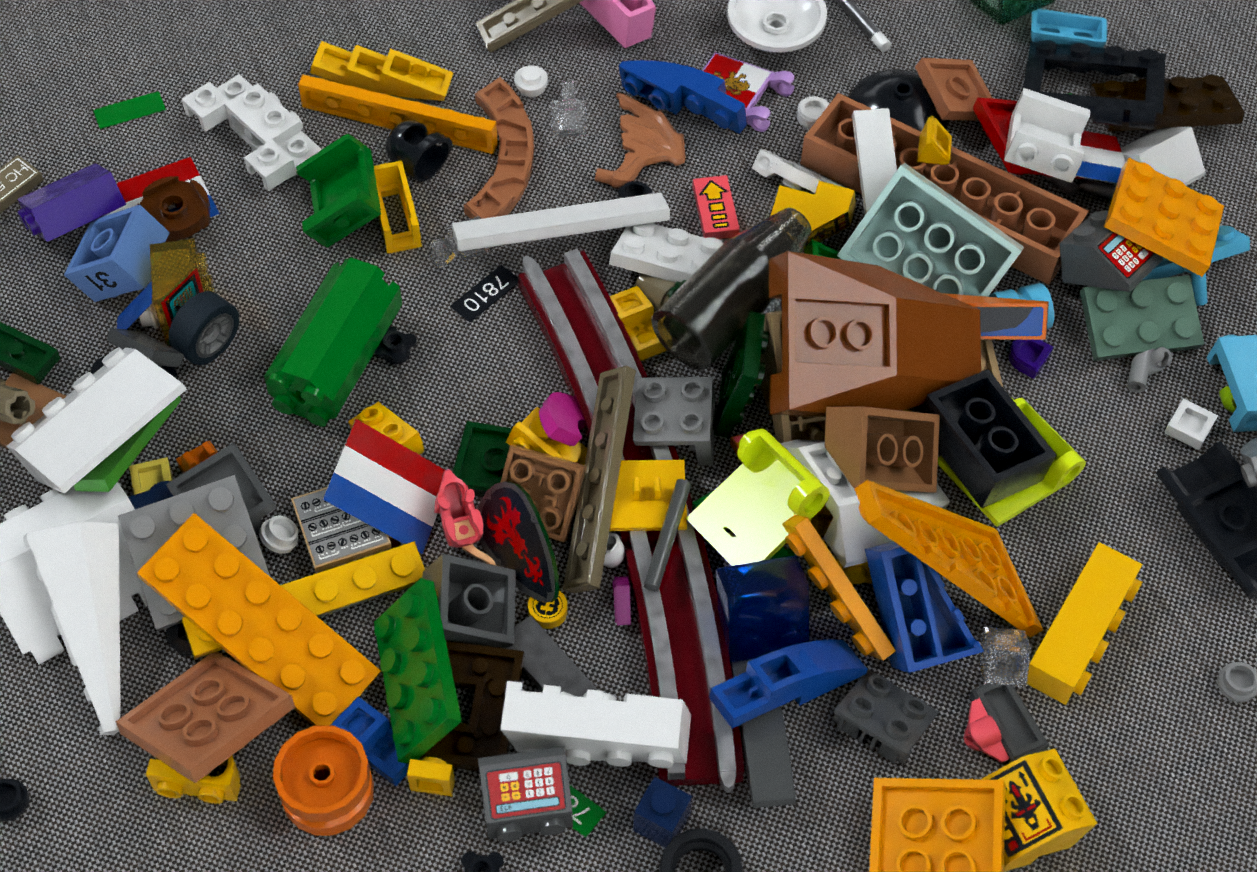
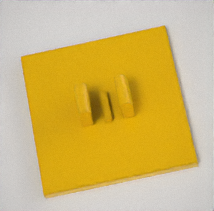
M621 460L609 531H661L676 481L678 479L685 480L684 460ZM686 505L678 530H687Z

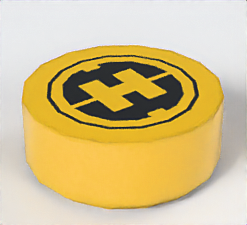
M559 591V595L554 602L545 603L530 597L528 600V615H531L543 629L558 627L565 621L568 615L567 599L561 591Z

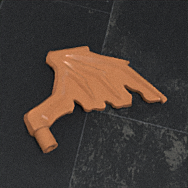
M617 93L616 98L619 99L620 108L628 110L634 115L626 114L620 116V129L625 131L621 133L622 147L624 150H630L631 152L625 154V159L617 170L611 171L597 168L595 181L610 184L612 188L619 189L624 184L635 181L644 167L660 162H669L675 166L685 163L684 134L676 132L663 111H656L623 93Z

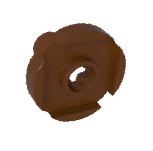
M165 177L151 183L142 192L143 199L140 201V205L170 232L165 244H172L177 240L188 238L210 224L211 207L207 192L195 180L189 179V183L179 181L178 177ZM170 205H175L177 208L182 206L181 209L175 212H169L168 207Z

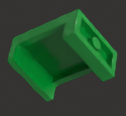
M345 134L296 166L297 174L310 183L314 211L313 215L302 221L303 233L323 246L330 247L381 215L371 149L352 135Z

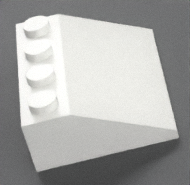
M118 347L103 358L102 363L104 366L94 374L87 372L78 378L72 385L75 390L64 399L57 397L49 402L42 409L44 415L34 424L27 422L20 426L11 435L14 440L6 447L36 481L65 493L186 391L187 388L138 350L126 347L122 350Z

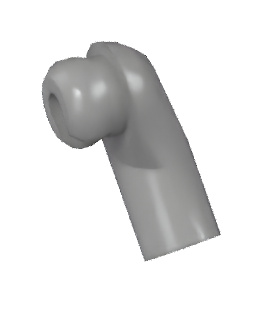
M1159 347L1156 350L1150 349L1136 355L1131 363L1127 383L1128 389L1136 393L1145 391L1148 376L1164 370L1165 367L1171 364V352L1165 347Z

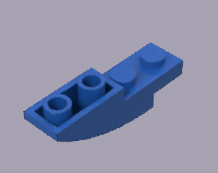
M622 61L618 66L622 87L631 95H639L649 100L658 109H666L677 115L683 106H686L692 113L701 114L713 120L719 127L723 129L728 128L738 134L747 125L745 103L726 94L724 79L693 67L662 61Z
M827 639L804 642L748 661L745 673L712 687L709 699L730 727L735 728L794 699L800 706L867 674L868 669L844 640Z

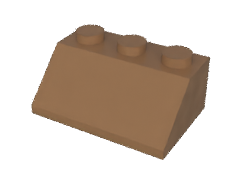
M863 406L826 407L824 447L853 488L869 480L897 491L937 493L940 415Z

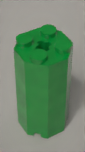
M352 257L345 259L342 265L339 262L333 264L264 375L268 394L274 398L272 405L276 410L283 414H295L304 417L319 427H325L329 420L337 417L403 305L400 286L393 280L388 285L382 279L385 273L378 266Z

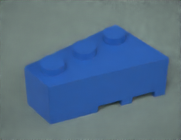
M894 541L865 549L883 632L896 650V652L889 656L891 667L911 673L985 652L963 621L965 618L960 609L955 607L944 589L945 584L938 572Z

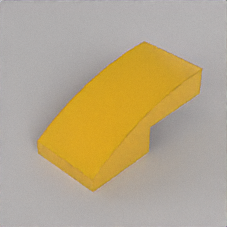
M638 286L610 296L640 361L672 349L670 336L655 318L652 303Z

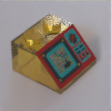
M195 239L150 244L153 304L166 343L170 347L169 330L179 309L198 293L205 291L215 293L212 276L207 275L208 264L205 252L198 253Z

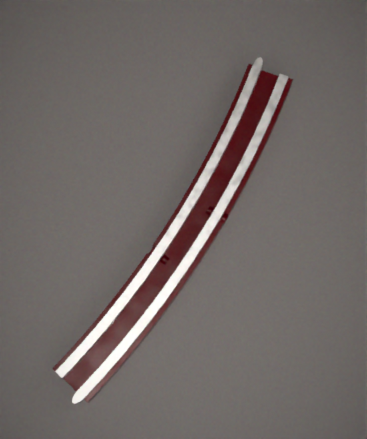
M577 248L564 253L565 263L542 271L539 264L532 257L524 256V273L518 274L519 289L543 332L571 396L574 397L585 419L584 430L588 441L600 374L627 365L636 370L621 460H679L674 445L636 446L634 444L633 431L637 379L648 377L628 332L585 251L579 252ZM690 492L686 502L687 516L692 512L693 501ZM687 520V530L677 531L659 591H650L644 587V582L660 531H617L625 548L624 560L639 624L650 696L682 699L691 714L687 763H674L669 768H658V778L672 786L721 784L722 789L729 793L733 790L735 783H743V755L739 726L731 728L709 699L710 689L732 679V672L718 598L703 537Z

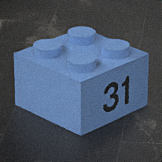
M141 205L95 219L90 222L64 276L94 302L115 298L134 290L139 291L150 282V273L156 261L164 252L163 246L170 232Z

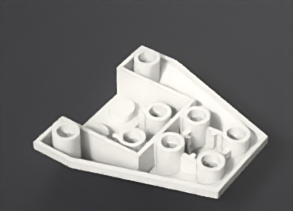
M797 439L781 443L829 489L830 494L825 506L832 514L833 519L823 539L843 568L867 562L865 549L893 542L863 519L859 512L860 501L857 494L824 447L825 440ZM938 484L937 493L898 491L943 509L950 503V500Z

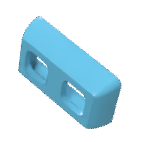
M1035 8L1032 10L1031 40L1032 42L1049 40L1062 45L1083 43L1090 47L1103 48L1107 41V20L1102 17Z

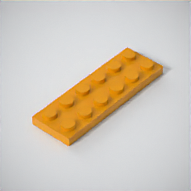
M195 513L185 521L137 572V577L242 666L291 694L295 705L294 710L313 726H330L357 697H360L381 673L378 667Z

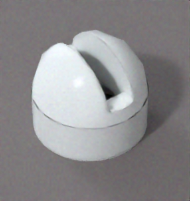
M609 533L604 566L613 568L623 562L625 548L617 534Z

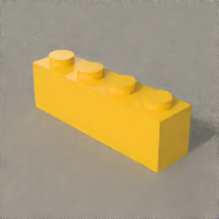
M1098 542L1029 663L1022 682L1064 705H1067L1073 692L1081 696L1092 676L1091 673L1086 671V668L1090 661L1099 664L1109 645V642L1103 640L1107 630L1116 633L1126 614L1125 611L1119 608L1124 599L1130 603L1133 602L1143 583L1136 579L1143 564Z

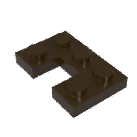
M446 641L455 687L475 690L469 724L459 723L423 754L420 760L422 761L425 757H435L444 760L447 764L452 765L453 768L480 772L478 758L505 755L509 752L510 741L500 730L507 681L521 682L525 654L524 651Z

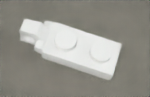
M760 149L752 166L755 171L764 177H772L774 175L783 177L782 183L800 191L803 187L815 194L819 181L844 187L765 149Z

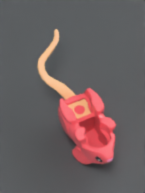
M450 469L445 470L435 500L434 513L441 515L442 527L448 545L462 548L471 556L496 566L495 561L489 555L473 545L483 535V519L480 511L475 509L473 501L475 498L474 490L469 489Z

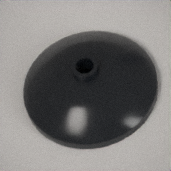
M890 69L873 73L862 79L854 87L850 95V99L872 109L889 108L891 118L918 131H922L927 119L931 116H934L945 129L948 125L949 120H942L937 113L936 107L917 72L904 69Z

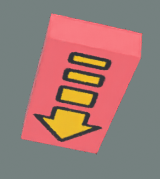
M727 175L693 179L692 188L703 237L717 239L739 237L740 228Z

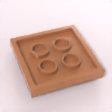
M214 652L115 722L121 735L196 783L271 725L278 722L279 719L294 709L295 705L291 694L224 655Z

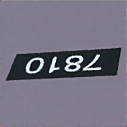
M500 265L450 305V307L468 322H471L519 283L518 277L503 265Z

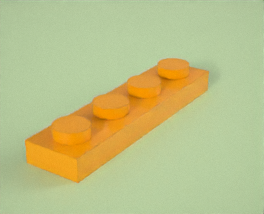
M793 515L782 523L789 534L785 537L787 544L798 557L803 555L811 567L807 570L809 577L820 590L825 589L833 600L829 604L831 610L842 623L847 622L855 633L851 639L857 649L864 656L870 655L883 661L896 652L808 517Z

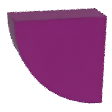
M628 576L614 577L612 585L615 623L617 625H631L630 584Z

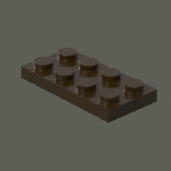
M1223 76L1172 77L1171 79H1165L1161 125H1154V129L1242 124L1244 110ZM1146 78L1128 82L1110 80L1105 83H1094L1091 85L1090 96L1144 101ZM1122 122L1121 126L1104 124L1108 132L1149 129L1128 127L1129 122Z

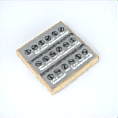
M328 487L291 498L315 573L391 549L388 535L324 501L323 497Z

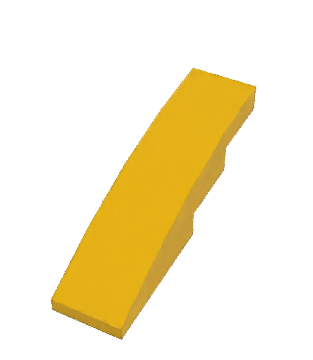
M321 41L310 69V74L340 84L356 86L361 89L393 96L444 101L454 73L391 48L388 56H385L359 45H355L353 52H350L324 41Z

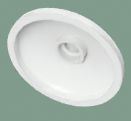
M729 0L727 16L731 29L743 42L763 51L782 53L795 51L813 43L825 28L827 8L824 0Z

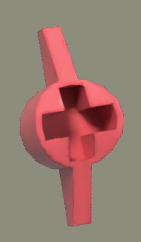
M980 698L972 701L968 724L964 733L965 744L973 750L985 753L1000 763L1009 760L1010 758L1001 742V733L997 723L987 714Z

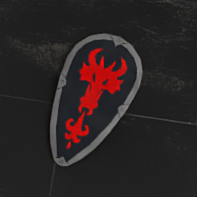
M512 482L494 484L486 491L478 509L483 519V535L480 539L483 548L495 561L496 566L516 570L515 585L522 592L545 603L554 602L559 595L558 570L548 533L545 530L537 508L530 495L521 485Z

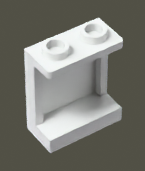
M1023 88L1011 115L1004 161L1072 183L1085 157V151L1080 149L1081 134L1090 117V110Z

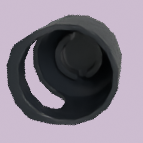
M408 120L399 123L390 132L386 141V154L391 162L402 161L405 173L416 181L423 182L429 180L441 169L448 158L453 143L450 138L438 132L428 135L424 124L415 120Z

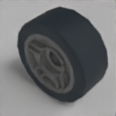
M205 291L198 293L190 298L174 317L169 330V344L172 348L183 353L184 358L196 365L208 364L224 352L234 339L239 327V312L235 306L214 292Z

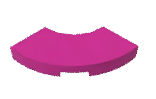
M561 392L550 394L539 410L541 425L548 438L569 446H575L582 438L579 430L585 426V419L573 396Z

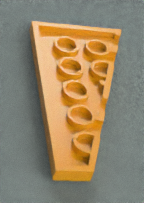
M869 480L854 488L860 501L859 512L869 525L1030 638L1043 630L997 529Z

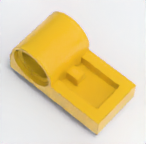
M379 401L365 408L360 414L348 421L351 429L355 419L413 452L419 455L424 453V446L419 432Z
M233 756L219 765L227 766L221 775L214 777L206 775L196 783L157 759H150L146 771V776L153 790L167 798H180L183 794L198 796L200 800L211 804H221L223 800L237 802L241 787L239 783L240 772Z

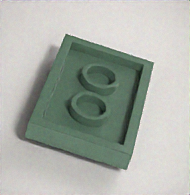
M1190 275L1142 280L1130 292L1092 286L1084 287L1080 291L1093 361L1133 357L1150 349L1156 350L1159 347H1165L1170 352L1199 349L1204 345Z

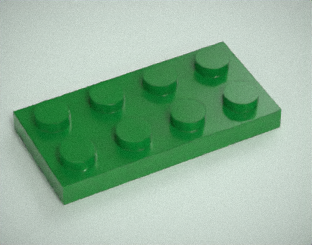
M420 578L374 621V633L378 644L380 667L383 673L386 701L389 707L398 762L409 764L410 759L418 760L462 722L435 585L433 581Z

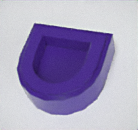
M1015 340L1008 354L1009 362L1018 371L1035 379L1051 356L1054 347L1042 340Z

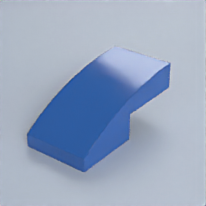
M357 697L330 726L333 725L349 731L363 745L369 766L396 787L407 775L409 764L398 762L395 742L393 740V730L388 718L360 697Z

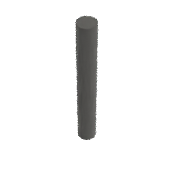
M684 479L676 481L644 582V587L650 591H659L692 484Z

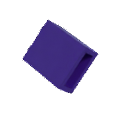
M94 163L18 198L17 200L22 209L18 210L17 214L26 230H30L33 236L38 234L46 242H49L127 204L112 173Z

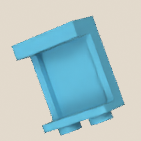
M1231 334L1219 337L1209 352L1207 360L1210 365L1221 364L1237 408L1229 419L1233 432L1257 431V335L1237 336Z

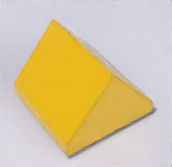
M934 116L927 119L920 133L917 162L947 165L950 163L952 136Z

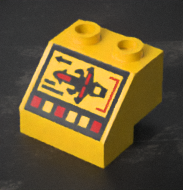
M823 181L818 182L815 194L780 185L767 225L772 241L777 242L776 247L796 252L797 248L804 249L812 239L822 242L849 227L856 208L855 191Z
M1056 749L1023 756L982 778V780H1003L1006 784L1004 872L1030 865L1039 856L1071 848L1098 824Z

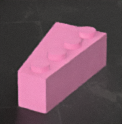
M583 0L580 2L624 48L647 40L652 36L656 10L652 0Z

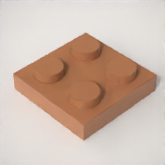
M921 58L915 69L941 119L979 121L972 109L977 97L992 98L974 62L964 59Z

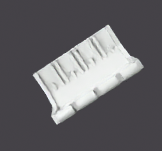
M118 482L110 492L75 491L74 486L65 493L52 489L40 496L43 501L42 503L30 509L24 504L4 514L6 521L0 524V614L22 654L24 655L31 651L38 665L65 650L58 639V636L61 634L50 609L52 601L44 581L40 582L36 574L38 566L30 547H26L24 544V535L27 532L77 521L118 523L120 621L139 611L132 599L134 595L139 594L144 605L148 606L118 519V515L135 509Z

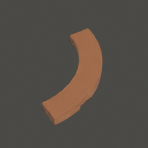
M501 77L475 93V102L486 112L492 121H496L499 155L494 175L489 178L484 187L470 201L463 205L464 213L471 220L508 215L521 199L532 174L534 136L531 121L528 119L523 103L518 95Z

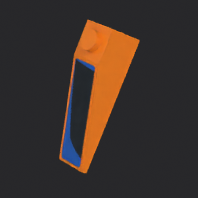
M943 293L980 309L981 340L1046 339L1048 301Z

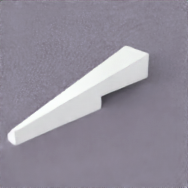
M77 521L27 532L24 535V544L26 547H30L38 566L36 574L40 582L44 581L52 601L50 609L73 666H78L85 684L83 692L87 702H92L101 724L98 728L101 735H115L119 732L115 721L121 718L119 524Z

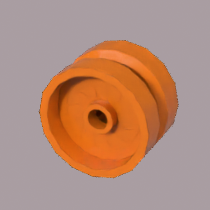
M333 725L312 726L294 734L282 745L274 760L273 780L286 816L298 829L315 836L336 835L351 829L365 817L373 801L374 781L363 745L349 731Z

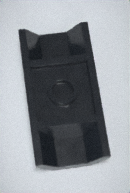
M1220 441L1215 443L1197 460L1173 471L1166 467L1158 469L1156 474L1177 501L1178 505L1176 508L1222 569L1226 567L1245 594L1257 600L1256 486L1248 487L1242 475L1241 466Z

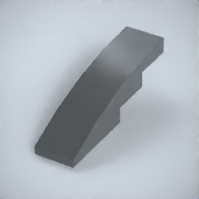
M770 650L730 654L732 678L746 672L748 661L768 654ZM779 706L739 725L742 755L753 808L796 804L782 707Z

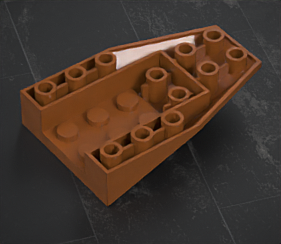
M792 251L784 252L769 259V298L782 299V372L770 375V415L826 417V407L857 406L903 411L923 404L928 394L981 372L980 309L878 265Z

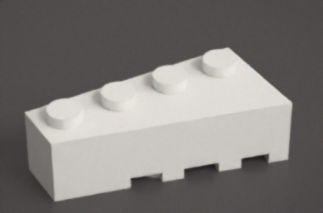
M507 681L500 730L518 753L565 746L567 763L578 766L589 765L591 761H606L608 764L618 767L630 766L632 762H648L649 765L658 768H669L674 763H687L691 714L682 699L626 694L624 701H617L616 697L611 694L587 689V693L583 697H578L561 692L560 686L544 685L543 693L522 691L523 682Z

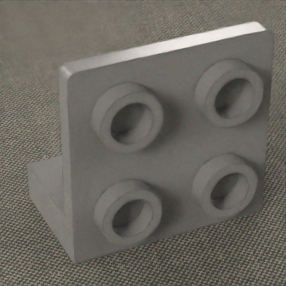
M713 377L638 378L633 431L634 444L636 446L689 445L690 451H696L698 465H713L716 413Z

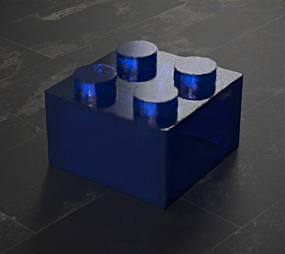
M796 555L716 568L718 615L730 663L758 658L788 646L809 642V584Z

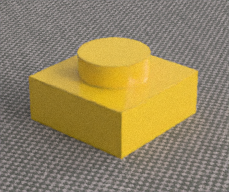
M425 757L422 761L410 759L407 772L410 791L452 796L455 784L452 765L435 757Z

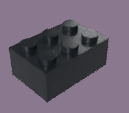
M989 369L928 394L919 412L940 415L938 452L981 509L1042 482L1057 456Z

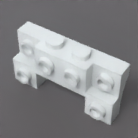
M240 74L217 88L211 82H208L182 98L185 113L189 117L194 114L198 116L201 128L205 132L228 118L230 128L255 150L244 157L246 169L251 175L257 172L262 177L264 188L268 192L287 179L298 175L296 166L322 150L302 132L303 123L294 111L289 112L285 109L273 92L268 93L258 83L252 86Z

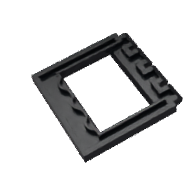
M1049 40L1030 42L1023 88L1089 109V119H1093L1095 124L1121 126L1122 122H1129L1128 127L1154 129V125H1161L1163 116L1166 53H1159L1152 49H1143L1141 51L1124 50L1118 46L1097 48L1083 43L1062 45ZM1065 68L1070 72L1080 73L1099 71L1104 75L1114 76L1133 74L1138 78H1146L1145 100L1041 92L1043 70Z

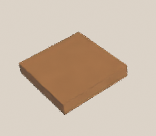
M514 444L510 445L501 482H512L521 485L530 495L549 538L561 542L568 540L587 466Z

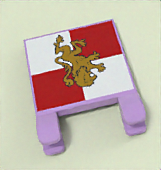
M716 52L702 70L725 80L726 94L745 103L747 124L759 132H765L770 126V121L767 120L770 116V110L763 106L754 107L767 87L770 86L784 97L790 96L794 91V86L791 85L794 81L793 73L788 71L772 72Z

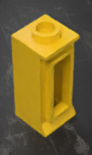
M402 161L374 166L381 215L378 216L387 254L422 247L419 222ZM399 194L409 231L392 234L382 197Z

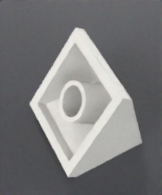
M1192 127L1157 129L1121 148L1125 162L1128 158H1131L1137 162L1146 163L1155 171L1171 179H1178L1186 186L1204 177L1206 172Z

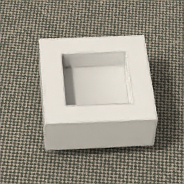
M1183 398L1164 433L1200 450L1218 415Z

